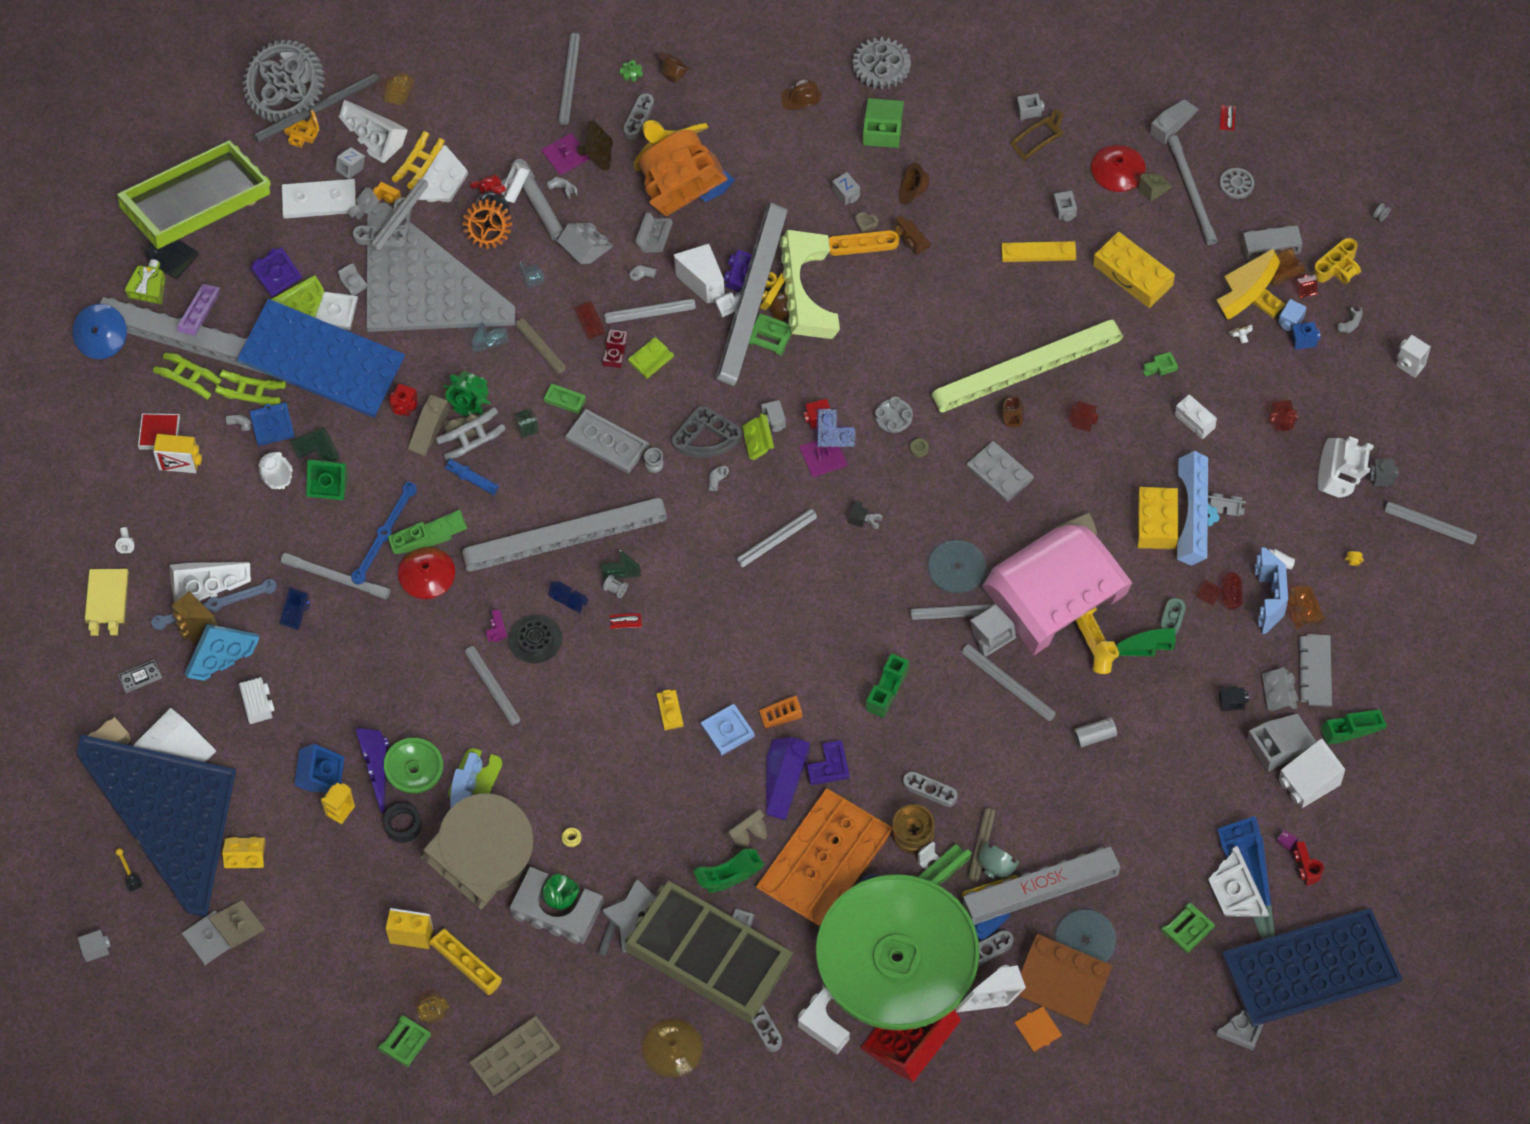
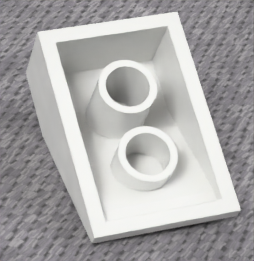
M1003 965L999 967L995 973L976 987L955 1008L956 1013L1008 1006L1026 988L1018 966L1009 967V965Z

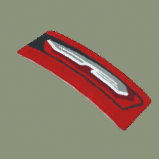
M1221 105L1220 130L1234 131L1236 106Z
M641 614L610 615V629L642 628Z

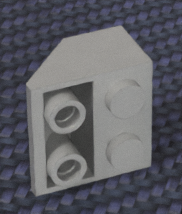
M592 223L567 224L557 240L580 264H591L613 247L608 242V238L600 234Z

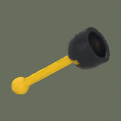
M121 848L116 849L115 853L120 857L128 875L125 880L128 891H135L141 888L143 883L138 875L131 874L123 856V850Z

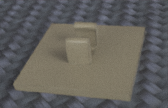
M243 900L209 918L231 949L265 930Z

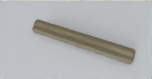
M524 318L517 320L516 327L558 374L564 372L566 368L563 362Z
M986 808L984 811L968 878L970 881H979L982 870L979 862V853L985 842L989 841L995 816L994 809Z

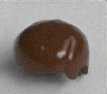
M785 292L777 294L769 306L770 314L780 321H785L790 317L789 310H787L788 299Z

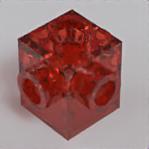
M1291 400L1272 402L1269 419L1270 423L1274 424L1275 431H1288L1294 429L1295 421H1298L1297 411L1293 410Z

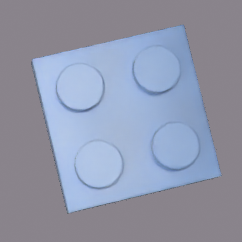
M735 704L701 722V727L721 756L755 737L754 732Z

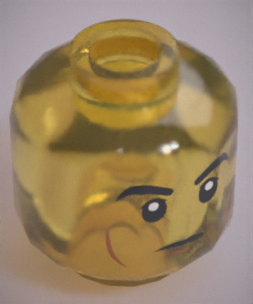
M433 994L420 1000L417 1012L423 1022L426 1021L428 1024H432L446 1017V1010L449 1007L445 998L441 999L439 995Z

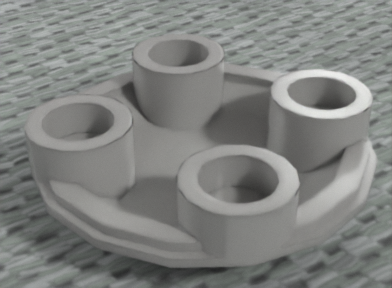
M892 397L882 402L875 411L876 422L879 427L891 433L907 429L913 419V412L909 404L899 397Z

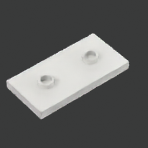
M355 179L283 184V217L297 218L348 213L350 208L356 206Z

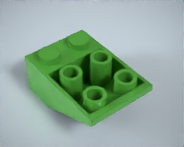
M868 98L863 145L899 148L904 101Z

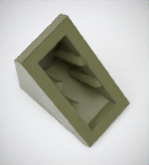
M1142 174L1140 176L1139 191L1150 202L1172 187L1161 174Z

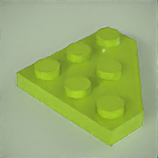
M314 275L271 300L316 318L325 291Z

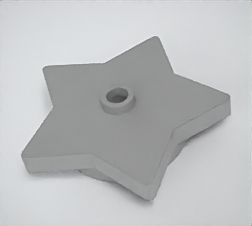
M639 880L635 881L625 901L603 910V914L620 929L622 951L624 953L626 952V937L630 932L634 933L637 928L635 925L638 919L646 915L648 904L650 901L654 902L657 898ZM666 898L637 940V944L671 945L667 922L679 904L678 899Z

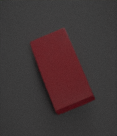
M609 330L603 366L622 367L628 332Z

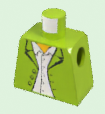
M150 260L148 267L138 266L125 288L128 298L162 305L166 278L163 271L159 270V261Z

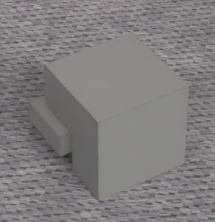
M997 605L971 620L974 639L979 644L980 653L985 657L1016 638L1014 623Z

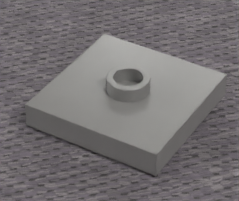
M213 911L182 933V936L204 965L230 948L209 920L211 916L217 914L216 911Z

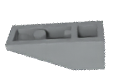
M1185 99L1162 112L1152 122L1150 135L1165 145L1168 142V138L1173 136L1198 111V108Z

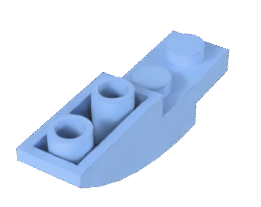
M469 753L464 770L456 769L451 787V808L464 798L473 795L471 791L475 789V779L482 769V760L475 753Z

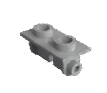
M1212 493V496H1208V499L1211 500V503L1208 502L1211 507H1216L1217 513L1223 514V507H1227V515L1244 516L1245 508H1241V505H1245L1246 501H1242L1241 497L1231 496V499L1223 498L1222 494Z

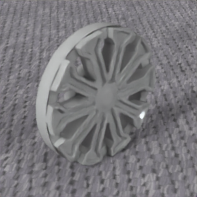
M1232 168L1222 174L1220 188L1226 196L1234 199L1245 198L1253 191L1254 179L1248 171L1241 168Z

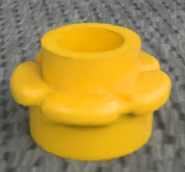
M1347 552L1345 560L1348 561L1349 565L1359 566L1364 561L1362 558L1363 553Z

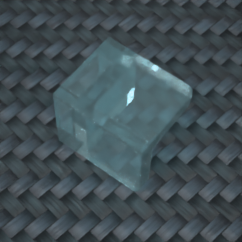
M523 262L519 263L520 273L527 289L544 284L543 272L541 268H538V265L525 268Z

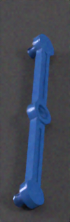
M409 481L404 484L402 496L385 525L377 530L378 537L361 566L352 573L351 579L354 584L360 585L365 582V574L384 541L389 540L388 536L392 535L391 529L409 498L417 492V487L414 483Z

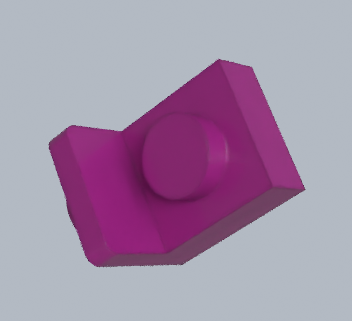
M498 609L492 611L493 618L490 619L492 629L486 631L488 642H499L507 637L501 613Z

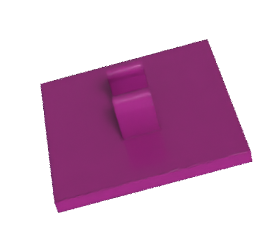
M572 133L541 149L560 176L591 159L587 154L583 156L578 154L577 146L580 143Z
M834 434L799 446L813 478L848 466Z

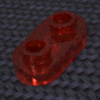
M1234 572L1225 575L1222 579L1223 603L1230 610L1239 608L1243 602L1242 580Z

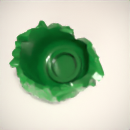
M553 874L544 885L543 899L551 908L558 910L568 908L572 905L579 892L578 884L565 875Z

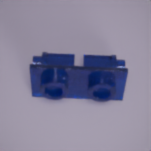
M561 581L551 582L548 596L580 614L582 606H585L589 601L586 598L587 596L576 590L572 593V588Z

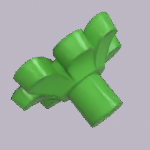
M631 60L629 63H623V68L619 71L620 75H624V80L631 78L632 82L637 80L636 76H643L642 66L636 65L634 60Z

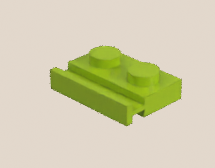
M655 337L628 359V363L647 379L671 360L674 354Z
M760 414L759 418H754L742 426L749 459L756 460L767 453L768 449L774 448L767 415Z

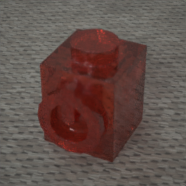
M1080 401L1077 406L1073 405L1069 421L1073 422L1072 427L1090 432L1092 426L1096 425L1099 414H1096L1097 406Z

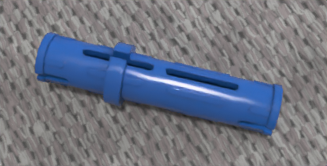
M453 459L447 462L449 466L446 465L445 469L458 475L461 480L465 479L493 496L497 493L495 489H499L498 484L470 470L469 466H463Z

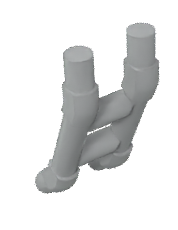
M496 408L490 409L478 416V418L455 430L436 437L438 444L459 437L463 445L445 453L446 461L466 454V452L496 438L505 431V426L500 424L485 433L481 425L498 413ZM475 428L479 438L469 442L465 432Z

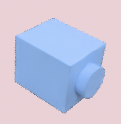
M1290 299L1280 315L1278 325L1286 331H1291L1292 325L1302 322L1307 307Z

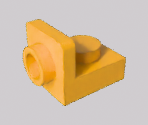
M380 182L378 187L373 189L379 201L383 198L387 203H395L397 199L401 198L400 190L383 182Z

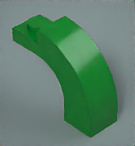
M743 849L734 858L722 865L698 867L693 872L698 884L702 888H707L709 893L726 890L747 880L765 865L756 849Z

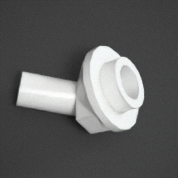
M127 527L120 529L121 538L116 541L115 547L120 553H131L134 550L133 538H129Z

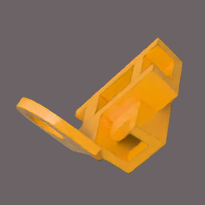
M313 109L310 110L311 117L308 122L304 119L284 129L285 134L290 136L288 139L289 144L302 148L305 142L313 144L320 131Z

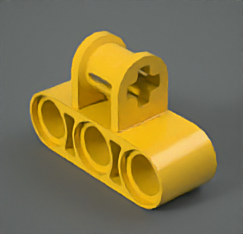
M1346 238L1320 258L1315 264L1314 279L1322 283L1335 276L1342 283L1348 284L1353 276L1359 275L1361 269L1353 260L1357 250V242L1352 238Z

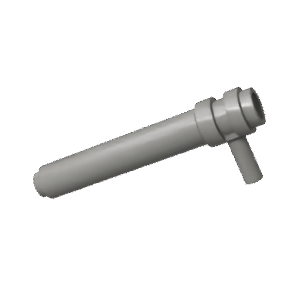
M517 159L513 161L511 164V168L514 162H518L530 168L527 162L523 159ZM530 170L522 187L549 235L558 242L557 240L564 230L534 180L533 172ZM507 178L501 181L502 185H504Z

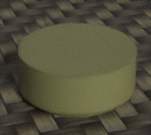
M922 438L914 439L910 443V452L915 457H924L929 451L928 442Z

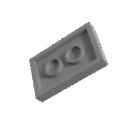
M994 441L967 463V468L1006 502H1009L1034 479V476Z

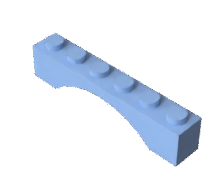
M1196 451L1179 458L1178 476L1183 480L1188 493V514L1183 532L1177 542V560L1188 565H1194L1207 559L1208 457Z

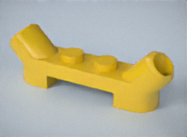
M1095 607L1076 619V622L1094 655L1092 670L1099 674H1109L1112 669V662L1119 656V651L1114 641L1105 640L1093 616V613L1097 610Z

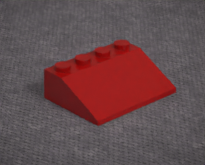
M954 1009L942 1019L915 1029L889 1030L876 1027L860 1048L897 1075L914 1082L961 1022V1019Z

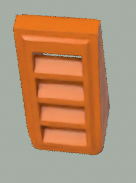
M797 696L787 698L759 710L765 729L802 718V710ZM793 706L795 711L791 712L790 707ZM784 708L786 709V712H787V714H785V715H784V713H783V711H782V709H784ZM778 710L780 717L776 718L774 711ZM767 713L771 714V721H769Z

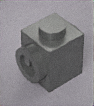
M1375 459L1374 465L1369 466V480L1374 482V486H1393L1395 478H1398V466H1395L1394 459Z

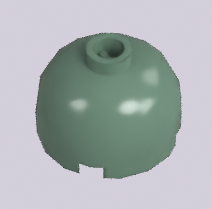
M985 842L979 853L980 865L985 869L983 873L992 879L995 876L1000 878L1010 876L1020 862L1018 860L1015 863L1012 862V856L994 845L992 848L988 847L989 842Z

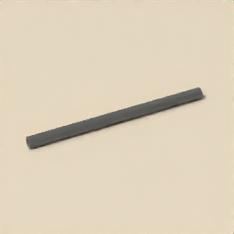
M374 73L315 103L314 106H309V110L303 109L301 113L297 112L254 134V139L256 142H260L310 117V110L313 109L314 113H317L379 82L378 75Z

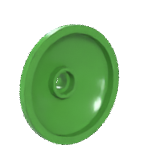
M407 738L395 743L388 750L384 759V772L387 780L396 789L411 794L422 793L431 789L440 780L443 772V759L439 750L429 741L420 738ZM411 769H416L417 772H416V773H411L410 770H411Z

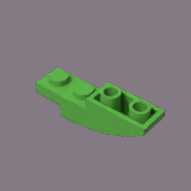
M458 510L428 524L418 523L390 535L388 538L393 553L399 554L449 541L452 539L451 535L468 528L461 510Z

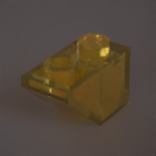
M399 73V75L387 80L384 101L397 105L406 103L415 79L410 78L408 74Z

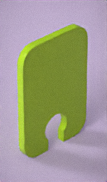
M474 748L467 750L458 769L464 770L470 752L480 757L482 751ZM491 754L488 766L482 768L480 773L477 774L475 789L471 791L473 795L490 794L503 764L500 757ZM451 784V786H450V788H449V791H448V795H449L450 798H451V787H452V784Z

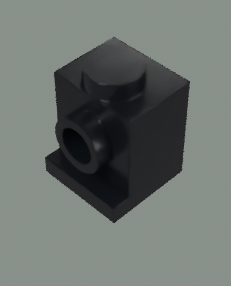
M1220 686L1219 700L1221 711L1245 709L1246 703L1249 702L1248 691H1245L1244 687L1232 686L1224 689V686Z

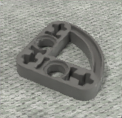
M701 406L691 414L673 436L672 446L676 451L687 456L697 458L714 457L736 446L742 438V431L737 425L713 410ZM704 413H706V417H699V414L703 415ZM721 422L723 427L716 429L713 427V424ZM689 426L697 428L693 433L688 432L686 429ZM704 428L725 440L722 443L709 447L690 446ZM736 432L737 436L733 435L730 437V433ZM684 438V444L677 445V441H682Z

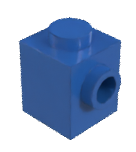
M1315 322L1292 325L1291 337L1294 350L1317 347V342L1320 340V330L1316 329Z

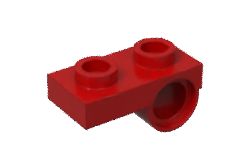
M1304 841L1297 842L1295 850H1293V858L1300 866L1298 869L1299 877L1305 881L1306 886L1313 885L1320 881L1324 866L1317 859L1310 860ZM1315 869L1318 871V873L1313 874L1309 870Z

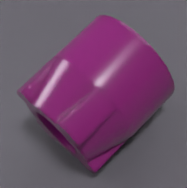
M1284 830L1278 837L1277 843L1288 851H1292L1299 838Z

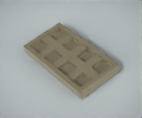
M535 1016L469 1062V1064L491 1094L495 1096L560 1050V1046Z

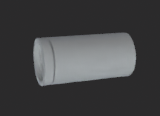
M1110 717L1074 729L1073 733L1078 747L1082 748L1117 736V729L1113 719Z

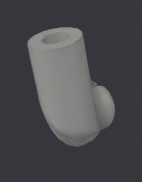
M639 265L630 271L629 277L633 281H637L644 276L654 278L656 269Z
M243 415L226 416L227 425L240 424L242 431L251 429L250 424L252 423L247 417Z

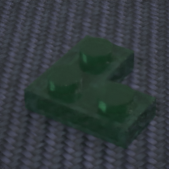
M325 427L290 441L298 459L313 452H316L320 461L334 462L340 459Z

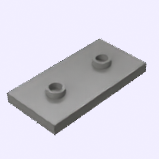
M587 409L584 410L565 436V440L627 474L631 472L649 447L647 441Z

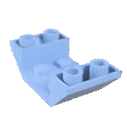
M1261 548L1260 555H1257L1255 575H1258L1259 582H1271V591L1274 592V598L1265 599L1263 607H1260V615H1258V627H1262V634H1266L1285 615L1288 589L1286 564L1268 549Z

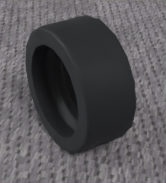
M395 804L384 814L383 823L386 834L395 842H411L421 832L422 822L420 814L410 804ZM398 814H409L414 818V826L407 832H396L391 827L392 819Z

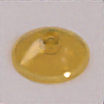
M679 1019L664 1020L655 1024L646 1033L642 1044L643 1058L647 1066L656 1074L668 1078L681 1077L693 1071L701 1061L703 1041L696 1028L688 1022ZM674 1041L676 1042V1044L674 1046H670L669 1042Z

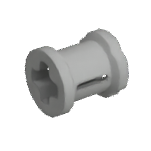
M609 575L603 585V590H609L616 594L619 599L623 597L628 588L626 582L622 583L614 579L613 575Z

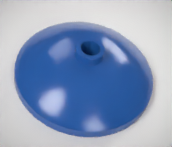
M106 304L90 305L83 309L75 319L73 339L79 351L87 357L93 359L110 358L121 350L126 341L127 325L125 319L112 306ZM97 327L98 331L94 334L93 329Z

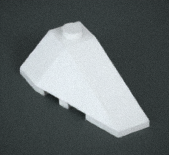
M344 100L339 118L350 131H355L359 136L357 140L360 144L364 143L368 147L367 152L370 156L385 163L402 147L407 129L387 118Z

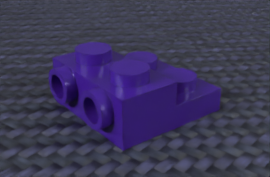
M282 247L278 250L276 248L272 249L264 259H256L252 262L250 268L254 277L260 285H263L271 298L303 278Z
M738 249L729 256L727 264L730 265L729 271L726 270L723 277L726 282L724 287L737 292L742 290L752 254Z

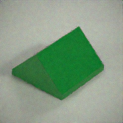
M308 459L306 497L344 500L349 477L346 463Z

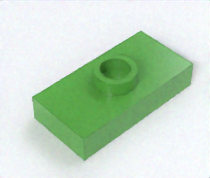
M552 383L544 397L545 403L576 414L580 413L586 401L585 395Z

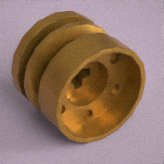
M909 804L896 812L893 819V838L900 850L908 854H919V851L924 846H928L934 841V819L931 812L925 807L918 804ZM911 830H915L917 834L913 835Z

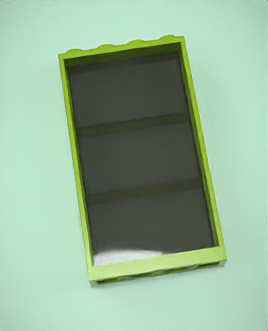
M229 140L117 194L119 208L150 242L159 249L270 195L269 186L271 184L268 177L263 176L259 168L254 166L250 159L241 153L239 147Z

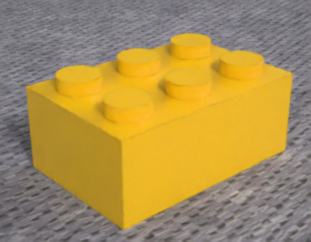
M1140 487L1138 494V548L1176 549L1178 541V488Z

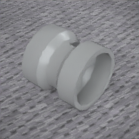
M658 448L648 449L644 454L645 467L649 472H659L664 464L662 451Z

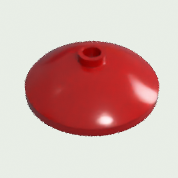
M1111 145L1101 149L1094 156L1091 164V173L1094 180L1101 187L1114 192H1125L1137 187L1140 184V176L1146 172V165L1142 156L1133 148L1124 145Z
M434 547L418 548L408 553L401 561L398 568L399 583L406 593L415 598H436L444 594L453 584L455 566L450 556L440 549Z

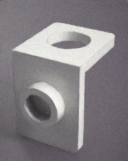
M934 842L924 846L919 851L918 864L924 870L928 869L930 861H937L940 858L935 853Z

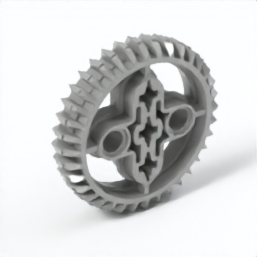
M281 40V43L275 41L274 46L268 43V48L262 46L263 51H257L258 55L256 57L252 56L253 62H248L250 67L245 68L247 74L243 75V78L246 80L242 83L246 86L243 88V92L246 93L244 96L248 100L247 103L257 115H261L263 119L271 122L274 120L277 123L297 112L301 113L303 109L309 110V106L315 105L313 103L315 100L319 101L317 95L322 94V91L319 89L324 88V85L320 83L325 81L322 76L325 73L321 69L323 66L319 63L320 59L316 57V54L309 47H306L303 43L300 44L298 41L293 43L292 40L287 42ZM283 52L299 54L297 57H288L282 65L269 60L271 57ZM306 60L312 71V81L308 93L306 86L300 81L306 71ZM297 64L296 69L292 70L293 66ZM259 70L261 77L267 82L261 91V102L257 98L255 91ZM275 92V95L270 98V95ZM286 97L290 101L299 102L294 107L283 111L268 109L270 106L281 104Z

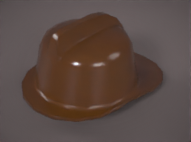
M664 52L657 53L658 57L662 60L661 71L669 81L676 83L684 77L687 70H691L678 58Z
M801 79L795 85L783 90L781 102L782 106L788 110H799L817 104L821 100L822 94L816 82L809 79Z
M912 163L906 170L899 189V202L903 205L911 203L916 196L924 193L929 186V174L923 171L921 164Z

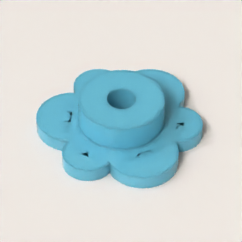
M1208 504V514H1210L1208 526H1212L1213 522H1217L1220 517L1217 513V508L1211 507Z

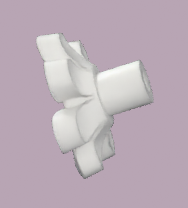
M1252 325L1241 328V330L1236 328L1233 331H1229V334L1233 337H1239L1242 344L1248 342L1246 334L1251 332L1253 328Z

